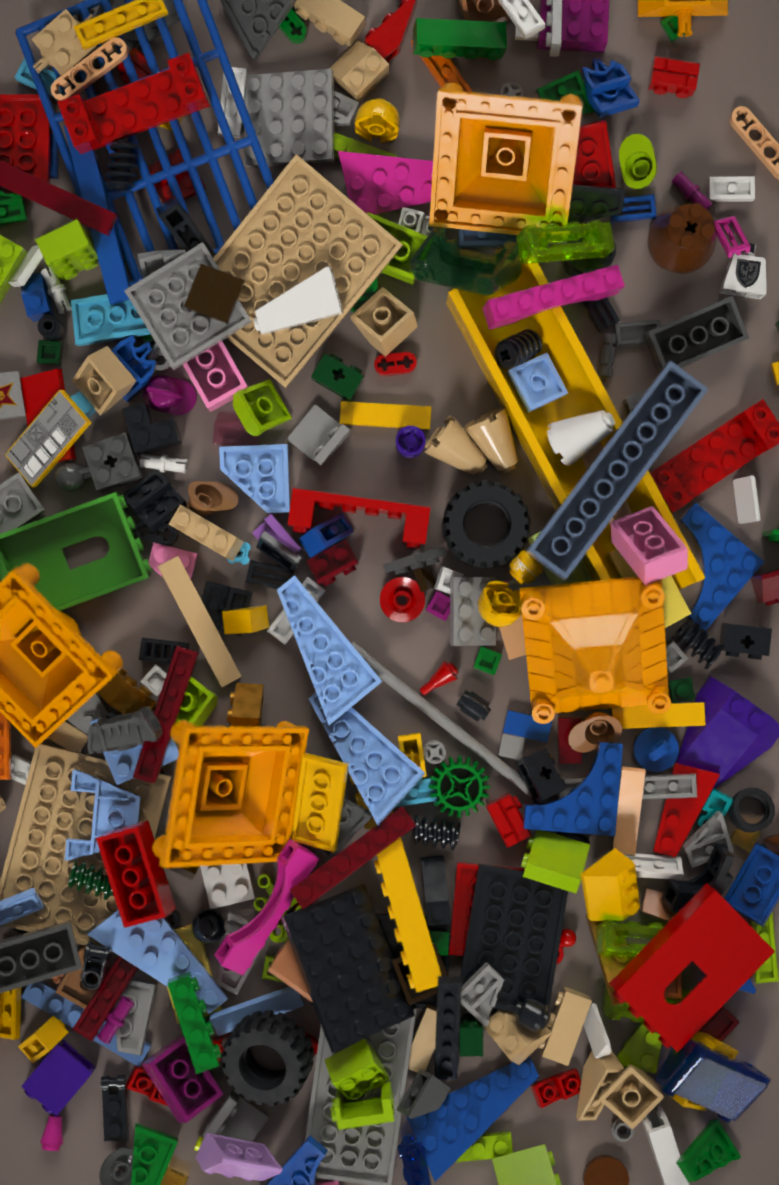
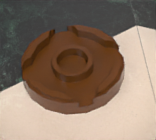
M600 1155L593 1158L586 1165L583 1173L584 1185H629V1175L621 1160L610 1155Z

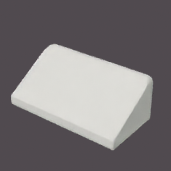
M754 475L734 479L733 487L738 523L745 524L760 521Z
M592 1003L583 1025L594 1057L600 1058L610 1055L612 1050L598 1007L595 1003Z

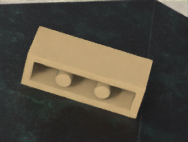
M297 0L294 4L295 13L301 19L310 20L319 31L323 33L328 32L340 45L346 44L351 47L366 26L365 16L341 0Z
M182 505L178 507L169 523L172 527L231 561H234L244 544V541Z
M563 986L561 992H557L554 1001L556 1008L554 1013L550 1014L546 1025L552 1034L538 1047L541 1048L542 1057L566 1066L569 1065L592 1002L589 995Z

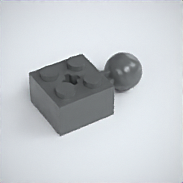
M126 432L83 446L82 449L87 461L86 465L79 466L68 462L60 465L55 472L56 484L59 488L68 492L78 490L83 485L84 479L90 477L93 479L96 490L101 493L144 478L130 435ZM112 458L118 460L115 462L114 468L109 465Z

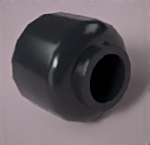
M527 997L524 1002H518L514 1014L518 1016V1025L533 1032H538L540 1029H545L551 1012L548 1011L547 1004L532 997Z

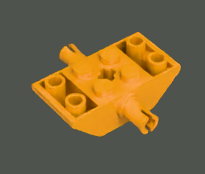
M637 0V17L677 16L679 37H683V33H685V37L692 35L691 16L728 15V0Z

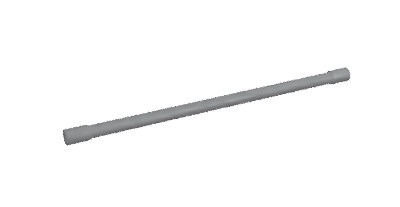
M355 642L352 643L353 647L379 678L531 797L519 773L372 658L362 647ZM549 798V799H546V800H544V801H542V802H540V803H538V804H543V803L551 802V801H553V800H551V799Z

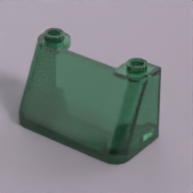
M436 226L410 261L412 273L419 281L482 295H491L516 282L522 272L518 244L516 242L506 241L503 250L502 248H497L494 255L460 249L457 239L449 240L444 235L446 233L445 228Z

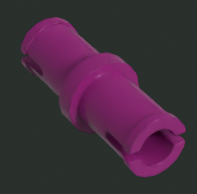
M682 171L672 179L671 182L685 195L686 201L690 200L693 204L699 203L706 210L712 206L713 203L699 190L700 187L697 184L694 185Z
M122 996L114 1011L108 1014L107 1022L97 1035L99 1040L110 1044L119 1027H123L125 1024L124 1019L135 1005L130 998Z

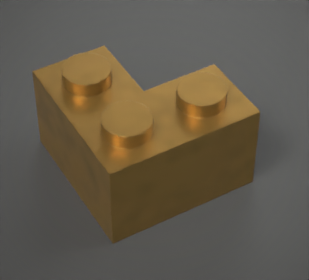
M123 667L98 690V693L110 706L123 714L136 712L147 706L152 709L157 703L151 697L152 692L143 684L139 687L136 680L126 675L128 671Z
M236 683L235 692L230 694V705L233 707L228 709L227 722L231 723L228 727H262L264 684Z

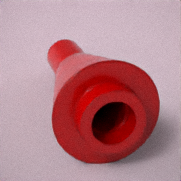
M444 661L430 678V681L419 688L420 692L425 696L434 688L457 680V674L459 673L453 663L450 662L448 664Z

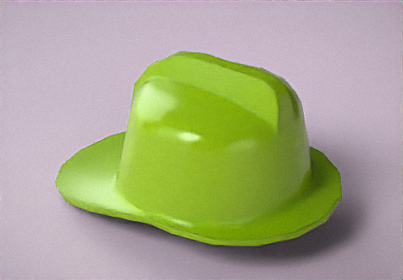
M632 134L626 137L619 149L622 177L630 188L642 189L653 181L657 173L654 148L651 141L642 134Z

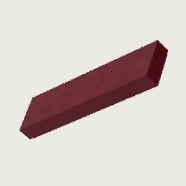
M118 956L72 1030L93 1042L106 1022L108 1014L113 1011L139 968Z

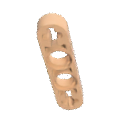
M120 38L110 39L56 79L51 85L52 95L58 101L79 94L125 60L129 54L128 45ZM116 44L119 47L122 46L120 48L121 53L119 55L116 52L113 53L115 51L114 46ZM107 51V53L113 59L111 62L109 58L104 54V52ZM98 57H102L105 60V65L101 69H95L93 66L94 60ZM78 71L86 72V80L82 83H77L75 80V75ZM69 78L70 81L76 86V88L73 89V87L68 86L70 85V83L67 81ZM61 85L64 88L67 87L65 89L66 94L64 96L62 94H58L60 92L59 87Z
M739 106L735 108L729 118L731 126L772 175L779 180V162L773 165V162L779 157V144L747 107ZM743 114L745 116L744 120L738 122L736 120L737 116ZM751 122L752 125H750V126L747 128V130L745 131V130H744L745 126L748 125V124ZM751 130H758L761 134L760 140H752L749 132ZM772 147L775 150V157H766L764 148Z

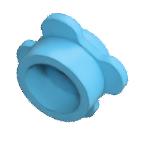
M245 542L239 550L241 554L236 555L234 561L227 559L228 562L231 564L235 562H241L243 565L248 564L250 561L248 557L249 550L251 549L250 544Z

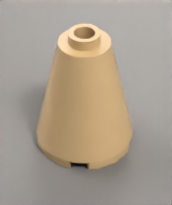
M505 407L485 413L480 416L481 418L476 421L477 423L472 420L464 426L467 434L497 471L507 473L516 468L514 464L518 462Z
M452 415L448 416L443 421L446 425L441 428L438 427L425 444L426 449L423 452L472 476L476 473L480 475L488 465L485 463L487 457L456 418Z

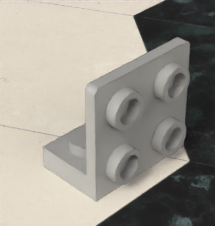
M314 405L290 434L288 441L322 468L348 437L350 429L344 424H339L320 407Z
M232 1090L206 1126L203 1137H205L206 1133L253 1141L269 1116Z

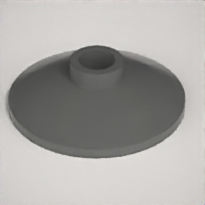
M121 1148L115 1150L104 1160L99 1173L101 1185H131L132 1149Z

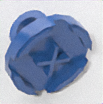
M661 727L642 730L636 736L633 743V755L637 763L644 769L652 772H661L670 768L676 762L679 754V745L675 736L669 730Z

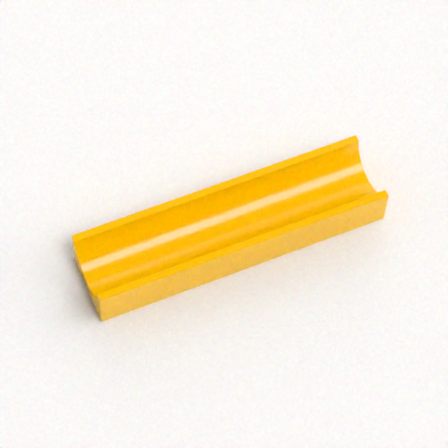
M531 249L523 252L512 264L495 275L464 289L455 288L449 291L446 304L502 409L506 408L509 423L555 510H557L587 469L582 458L570 466H566L561 462L563 456L560 453L555 454L549 442L547 430L551 428L548 425L556 421L604 410L606 413L609 412L614 418L615 425H613V431L600 441L604 448L623 422L561 306L534 314L512 324L489 330L482 309L488 300L548 284ZM525 329L535 331L542 340L541 351L531 359L548 353L568 391V394L529 413L507 374V371L510 369L502 368L495 358V348L500 341ZM647 471L626 500L632 513L653 506L688 548V568L671 575L680 590L705 579V576L651 474ZM610 521L582 557L594 581L619 579L607 555L609 552L617 549L611 541Z

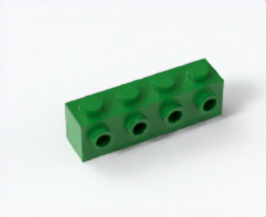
M416 18L413 26V55H420L421 57L442 56L444 58L465 57L466 59L487 58L488 60H498L503 58L507 49L506 22Z
M190 971L168 979L167 985L196 1074L219 1066V1058H222L219 1045H214L212 1036L215 1035L211 1021L207 1022L204 1015L207 1013L204 999L200 1000L197 993L200 990L197 977L192 978Z

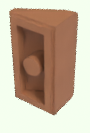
M646 887L640 910L670 921L677 913L671 912L661 900L663 893Z

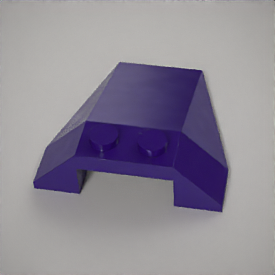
M709 676L696 694V700L694 701V703L704 702L706 726L686 727L676 763L719 773L720 776L713 787L715 789L774 745L779 737V723L735 690Z

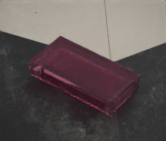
M214 422L213 444L232 446L259 445L260 435L253 436L249 434L241 422Z

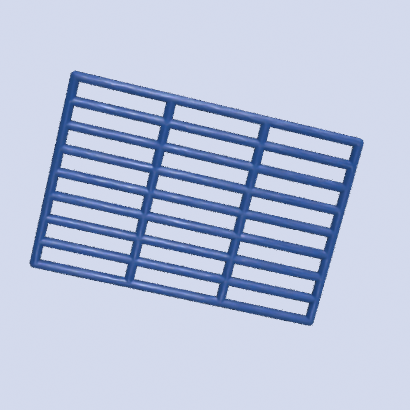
M85 0L66 8L72 16L80 13L83 21L90 16L89 9L101 5L104 13L113 10L110 4L111 0ZM124 0L125 4L134 1V0ZM173 0L193 54L192 60L195 67H198L226 145L213 149L200 112L191 113L205 151L204 154L192 158L179 120L175 119L170 121V125L184 162L171 166L157 127L151 128L148 131L163 170L151 175L141 148L134 149L133 153L139 155L135 160L142 179L134 181L135 186L128 187V190L135 192L146 187L169 250H179L174 236L157 214L156 208L161 205V201L154 184L167 179L172 195L176 196L189 214L175 175L188 170L216 248L213 250L217 254L225 243L196 167L209 162L234 231L241 222L217 158L230 154L250 210L258 202L238 150L251 145L267 190L274 183L207 0H197L215 49L203 54L183 1ZM63 9L17 28L15 34L76 195L82 198L71 153L59 122L64 121L61 111L55 113L41 74L32 66L36 61L26 35L36 31L40 32L65 10ZM165 18L157 19L156 23L169 58L178 57L179 55ZM144 27L136 28L135 32L151 72L149 76L170 69L168 67L164 70H159ZM119 35V36L115 37V38H120V39H122V40L124 41V38H123L122 35ZM116 44V46H117V48H118V51H119V54H120V53H121L120 48H121L122 46L119 47V46ZM128 54V57L122 62L130 83L141 79L138 78L130 54ZM98 57L99 65L103 68L105 60L102 57ZM219 58L247 137L237 141L233 138L206 65L207 62ZM52 67L56 79H58L61 75L54 67ZM110 70L104 75L109 91H112L118 87ZM78 71L81 81L84 82L86 80V72ZM93 84L85 89L88 99L97 96ZM61 85V86H60V89H61V92H62V94H63V96H64V95L66 94L65 89H66L67 87L64 88V87ZM136 134L127 138L129 143L139 145ZM111 144L106 145L109 154L116 153L110 149ZM101 172L110 211L117 214L112 200L125 196L145 251H155L134 193L109 191L105 186V180ZM117 217L114 226L120 248L133 281L129 282L131 287L142 280L120 219Z

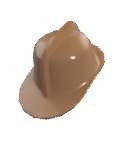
M194 481L188 487L189 499L187 509L193 510L201 516H210L216 511L232 510L239 501L236 491L231 486L222 482Z
M600 711L593 712L585 718V721L572 728L568 736L569 745L577 752L586 753L598 749V742L615 743L622 734V725L613 716Z

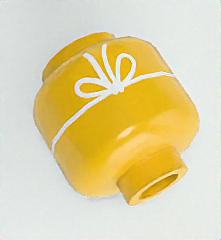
M522 550L509 563L511 568L509 573L520 584L524 582L531 584L543 572V566L527 554L526 550Z

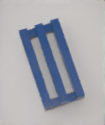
M654 194L624 197V204L650 201V205L623 207L622 213L651 210V212L620 216L613 215L610 218V222L655 219L657 215Z

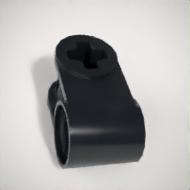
M90 941L87 943L83 956L84 963L81 982L85 988L94 990L101 985L108 972L112 953L111 946L105 948L93 945V942Z

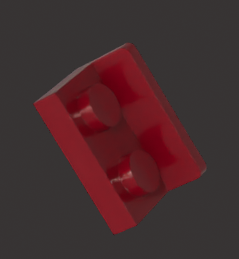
M346 540L306 561L318 585L323 583L324 586L337 581L335 576L344 573L346 576L357 570L355 566L359 564Z

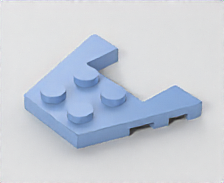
M72 770L71 791L95 793L91 840L67 838L65 860H72L100 852L96 838L108 831L139 823L141 796L80 770Z

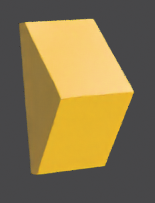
M267 605L221 611L224 634L253 633L269 628Z
M421 733L398 736L400 751L425 772L423 777H427Z

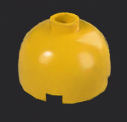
M380 98L366 101L361 105L355 118V132L361 138L371 142L372 137L381 138L380 143L390 142L397 138L400 129V117L394 105Z
M502 581L489 582L481 591L477 602L481 617L487 623L496 627L512 625L522 615L520 592L517 589L513 591L508 588L509 584Z

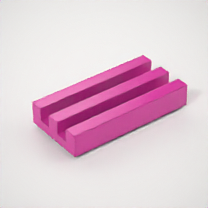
M735 216L714 221L716 235L728 258L733 257V253H736L738 256L741 255V251H745V253L750 252V245ZM728 223L731 224V226H732V228H733V230H734L736 236L738 237V239H739L741 245H738V244H737V242H736V240H735V238H734V235H733L732 231L730 230V228H729V226H728ZM724 232L726 233V235H727V237H728V239H729V241H730L732 247L730 246V244H729V242H728V240H727V238H726Z

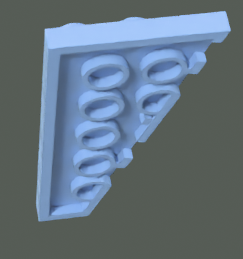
M294 575L278 588L277 592L327 722L331 725L379 685L382 680Z
M315 692L309 698V701L342 761L349 764L348 772L374 820L379 825L425 775V772L352 707L329 725Z
M117 910L87 934L105 947L111 946L114 953L167 987L168 979L191 971L192 978L197 977L200 990L197 991L199 999H204L207 1013L209 1014L228 999V996L217 985L216 981L165 917L124 928L119 910Z

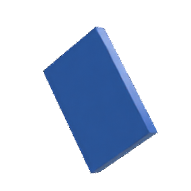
M755 843L724 899L736 911L764 927L779 901V855Z

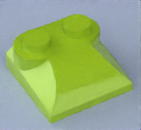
M270 379L239 390L233 395V408L246 431L253 436H259L264 431L292 419Z
M192 676L177 722L186 720L195 726H202L217 706L218 697Z

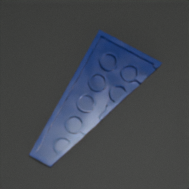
M530 1055L520 1065L512 1062L448 1094L438 1110L413 1119L407 1117L435 1182L540 1077Z

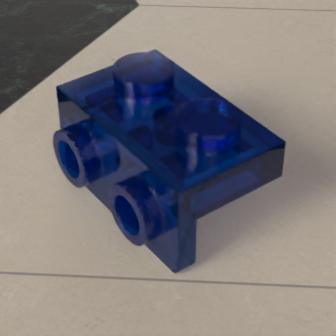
M413 1134L405 1135L398 1145L399 1157L402 1159L404 1166L403 1177L405 1182H407V1185H431L423 1142H414Z

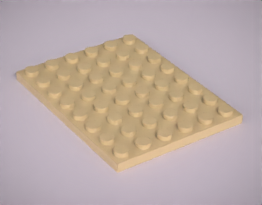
M296 154L213 258L220 271L245 280L238 300L252 322L227 337V339L287 388L402 248L403 244ZM329 266L332 268L344 314L265 335L261 334L260 330H256L253 317H256V310L320 270Z
M41 743L35 748L4 864L0 880V901L35 888L43 902L44 909L3 926L31 932L70 920L77 944L87 945L90 941L93 942V945L105 947L87 934L118 910L114 894L107 900H104V892L99 897H95V889L90 894H86V886L81 891L77 890V883L72 888L68 887L69 875L76 859L77 866L86 861V869L95 864V872L103 867L104 875L107 874L100 852L72 860H65L67 838L91 840L95 793L71 791L72 770L77 769L110 784L117 785L106 759ZM161 773L156 785L136 778L118 785L122 789L141 796L139 823L149 820L154 839L171 779L170 775Z

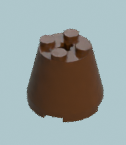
M695 203L676 205L662 211L653 221L648 233L647 245L652 259L662 269L665 268L680 274H688L704 266L711 258L716 246L714 220L708 210L701 204Z

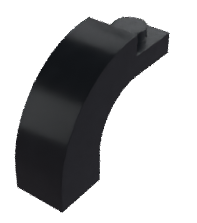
M715 844L705 869L698 876L687 881L668 880L661 900L671 912L678 913L706 883L722 895L734 878L728 872L734 856L724 845Z

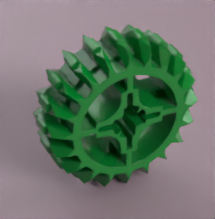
M461 755L457 756L456 763H454L452 757H448L450 764L446 765L442 761L440 763L443 767L442 770L438 767L434 768L438 776L430 775V779L436 781L435 785H428L429 789H436V793H430V797L438 796V800L434 801V805L437 806L442 803L441 812L449 808L448 816H452L454 810H456L457 817L461 818V811L465 810L468 817L470 816V808H473L476 813L479 811L476 807L477 803L481 806L485 805L484 801L480 798L481 796L484 798L489 797L488 793L483 792V789H490L489 784H483L484 781L489 780V776H480L485 771L484 767L476 770L479 762L475 761L472 765H469L470 757L465 759V763H462ZM464 768L472 773L460 778L452 770ZM446 774L451 781V786L444 794H441L440 785ZM452 777H454L455 780L458 781L460 784L463 782L465 783V786H463L466 796L463 794L462 791L460 792V790H453V787L456 786L454 785L455 782L452 779ZM477 778L478 790L472 799L468 793V787ZM461 796L467 803L457 805L448 802L447 799Z

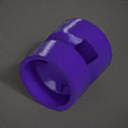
M416 426L403 427L396 436V449L398 453L405 458H415L423 452L425 436L421 429Z

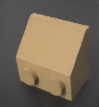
M360 41L353 44L329 68H332L334 71V82L351 99L359 103L389 74V63L374 48Z
M383 287L350 316L367 341L385 357L418 327L414 312Z
M106 346L87 356L72 382L101 416L130 391L136 380L119 361L117 356Z
M499 1009L489 1018L488 1025L486 1027L482 1026L512 1062L520 1065L552 1032L547 1026L544 1030L540 1029L538 1032L526 1029L518 1025V1016L513 1011Z
M629 1065L598 1099L633 1130L664 1098L661 1086L644 1070Z

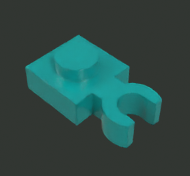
M713 788L702 807V810L706 812L697 819L698 825L701 826L704 820H709L717 811H720L724 817L733 802V798Z

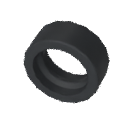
M747 788L737 792L732 797L733 802L728 809V815L737 829L743 832L754 833L767 828L772 823L775 816V805L772 798L765 791L759 788ZM754 797L762 804L764 816L758 823H748L741 817L739 804L744 798Z

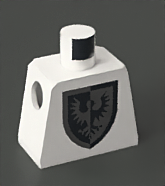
M749 243V253L741 251V255L733 254V257L729 259L719 293L754 299H762L766 295V259L755 256V244Z

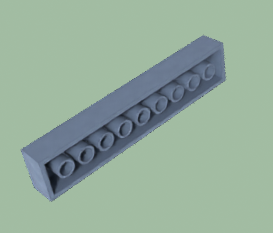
M670 360L526 550V553L562 580L567 579L708 391V388Z

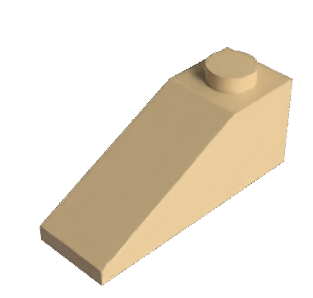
M593 1051L590 1053L583 1067L576 1113L578 1121L596 1120L605 1105L598 1097L624 1071V1067L613 1051L610 1055L595 1058Z

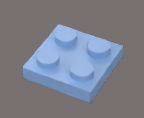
M548 353L507 371L528 413L568 394Z

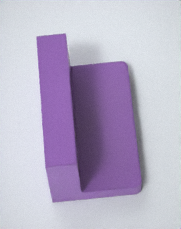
M272 514L265 518V522L253 531V535L258 541L260 536L266 531L296 554L302 550Z

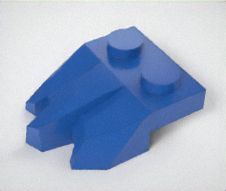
M592 59L593 70L588 67L582 68L588 102L599 118L638 107L640 99L629 85L631 76L623 65L612 60L610 61V66H606L600 59Z
M133 335L120 341L111 350L136 380L130 391L123 397L126 402L133 399L147 385L156 364L155 360H146L153 350L151 344L147 342L140 347H135L136 340Z

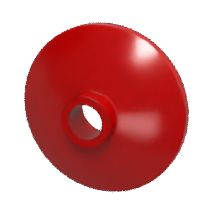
M398 577L390 580L385 584L380 593V606L383 613L389 619L396 622L404 623L414 620L420 615L425 605L424 591L421 592L418 583L407 577ZM403 595L406 597L407 601L405 604L398 602L399 596Z

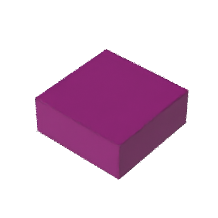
M436 591L425 611L446 621L450 614V598Z

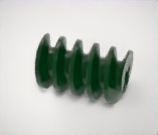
M77 859L75 860L68 879L69 888H72L77 883V890L81 891L86 886V894H90L95 889V897H99L104 892V900L113 895L108 875H104L103 867L95 872V864L86 869V861L77 866Z

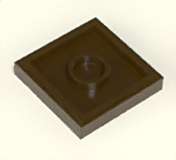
M201 263L184 307L222 323L229 324L245 280Z

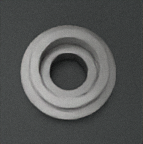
M618 1118L613 1122L611 1132L616 1140L626 1142L633 1137L634 1129L632 1130L624 1121ZM620 1126H626L624 1132L618 1131Z

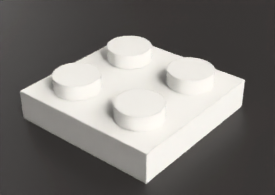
M248 863L200 866L210 909L255 899Z

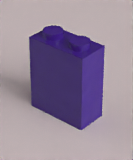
M62 1039L54 1046L21 1087L25 1089L24 1092L28 1097L38 1100L46 1112L57 1116L91 1076L96 1066Z

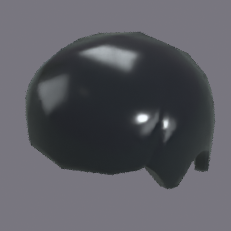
M203 909L192 920V932L201 943L211 944L218 942L226 932L224 919L221 913L215 909Z

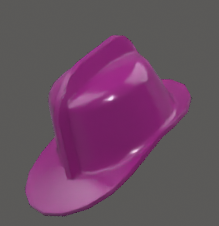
M157 375L150 378L147 385L143 388L145 403L156 411L183 415L189 413L196 404L197 394L194 387L182 379Z

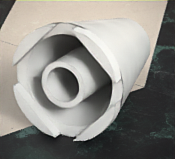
M604 410L553 422L548 425L551 429L547 430V435L555 454L560 453L563 456L561 462L566 466H570L613 431L615 421L609 412L606 413Z

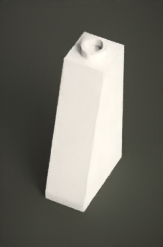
M329 266L320 270L256 310V317H253L256 330H260L261 334L265 335L344 314L332 268Z
M659 1102L645 1116L642 1123L663 1185H689V1182L676 1163L680 1158L679 1150L671 1125Z

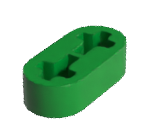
M291 9L286 16L288 21L283 20L279 29L292 43L300 44L307 38L306 25ZM292 25L296 30L301 28L300 36L298 34L293 35Z

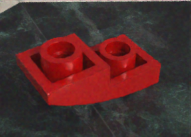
M135 1065L126 1083V1088L148 1096L151 1101L168 1106L144 1067Z
M574 1068L532 1084L531 1088L538 1107L544 1108L560 1099L567 1100L579 1094L581 1079L577 1069Z

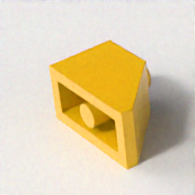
M53 1015L18 1047L34 1063L48 1053L69 1032L65 1029L64 1023Z

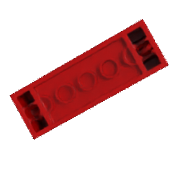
M186 53L167 60L170 68L168 70L91 99L84 100L80 94L57 102L74 148L80 154L210 107L190 54Z
M762 399L651 471L650 474L670 512L673 513L717 482L779 444V422L764 399Z
M297 488L292 489L287 525L296 533L306 534L308 530L313 528L316 504H319L321 509L333 510L334 507H341L343 512L356 513V510H363L365 515L378 517L379 513L388 514L387 518L401 520V516H405L402 543L407 544L406 548L420 550V546H425L431 507Z

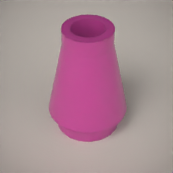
M48 1116V1121L40 1143H42L41 1149L48 1151L60 1150V1145H63L62 1116Z

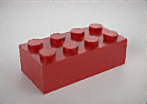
M149 820L108 831L96 838L124 928L167 917L176 910L164 868L160 865V858L153 852L155 839Z

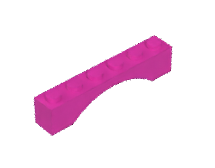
M617 264L488 300L482 309L489 330L559 306L582 301L599 300L617 295L625 287Z
M292 839L288 840L277 857L276 883L266 905L248 924L227 935L214 955L221 966L242 976L252 966L259 950L265 946L267 938L277 927L280 918L291 905L294 896L290 889L308 877L310 872L316 867L319 858L309 848Z

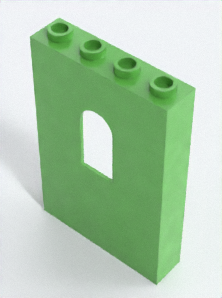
M119 492L111 493L0 534L1 581L14 568L20 567L24 563L32 564L39 571L40 580L34 587L49 601L52 607L59 611L151 577L149 572H152V568L149 565V560H144L141 553L144 550L140 537H135L133 532L136 529L132 516H127L125 508L128 505L124 500V495H119ZM95 536H100L107 540L109 552L105 557L70 570L62 548Z

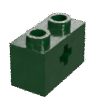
M324 353L311 375L312 381L343 399L352 402L364 381V376L361 374L363 371L354 365H350V367L342 363L343 360L333 353L330 356ZM340 371L343 372L344 379L339 378L336 381L334 373L339 374Z
M471 1013L463 1014V1017H460V1057L483 1056V1026Z

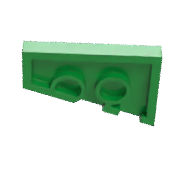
M717 1118L709 1121L676 1163L688 1182H695L713 1173L714 1170L728 1165L729 1162L742 1157Z

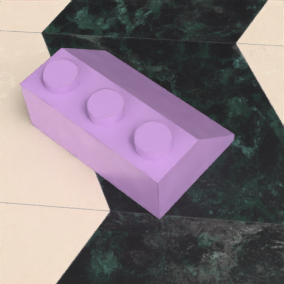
M206 1133L195 1157L201 1166V1170L205 1173H219L229 1178L235 1176L247 1181H264L282 1172L281 1166L265 1144Z

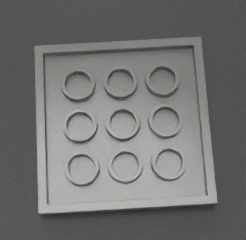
M332 68L246 75L244 102L268 166L288 165L296 154L306 163L334 162V71ZM244 128V137H247V134H246V131H245V128ZM251 145L245 147L244 165L246 167H259Z
M203 242L124 290L173 370L252 322L239 300L236 303L229 324L222 323L184 307L200 264L202 263L220 270Z

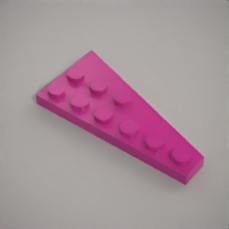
M338 151L348 199L366 214L369 212L375 215L431 202L433 161Z

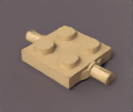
M67 9L31 39L40 49L42 58L32 65L38 73L50 65L62 76L98 48L93 46L83 50L73 26L80 24V22L74 19ZM90 14L83 22L94 18L93 15Z

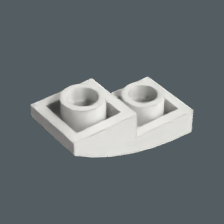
M405 207L402 208L398 222L399 225L431 237V242L442 244L446 232L444 227L429 226L430 216L425 215L424 212Z

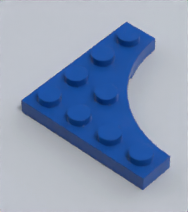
M694 503L680 521L687 527L699 545L705 579H703L702 589L688 617L706 631L763 565L764 561L701 506Z
M598 742L595 760L584 781L561 799L543 804L525 805L523 828L615 836L623 744Z
M309 1136L281 1166L282 1172L271 1177L265 1185H315L317 1168L328 1149Z

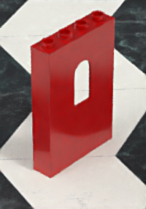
M706 883L609 984L615 990L612 994L621 1004L626 1001L630 1005L627 1009L637 1019L641 1016L645 1020L642 1024L652 1034L656 1031L660 1035L658 1040L667 1049L672 1046L678 1052L775 951L714 888ZM693 961L706 976L681 1002L677 1004L666 1002L664 998L666 987Z

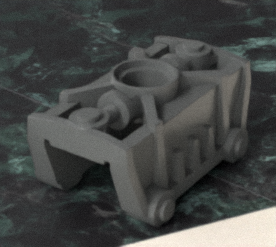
M149 706L143 707L136 712L118 716H101L96 723L90 725L88 730L89 754L114 750L123 751L143 745L144 741L147 740L155 742L163 733L161 724Z

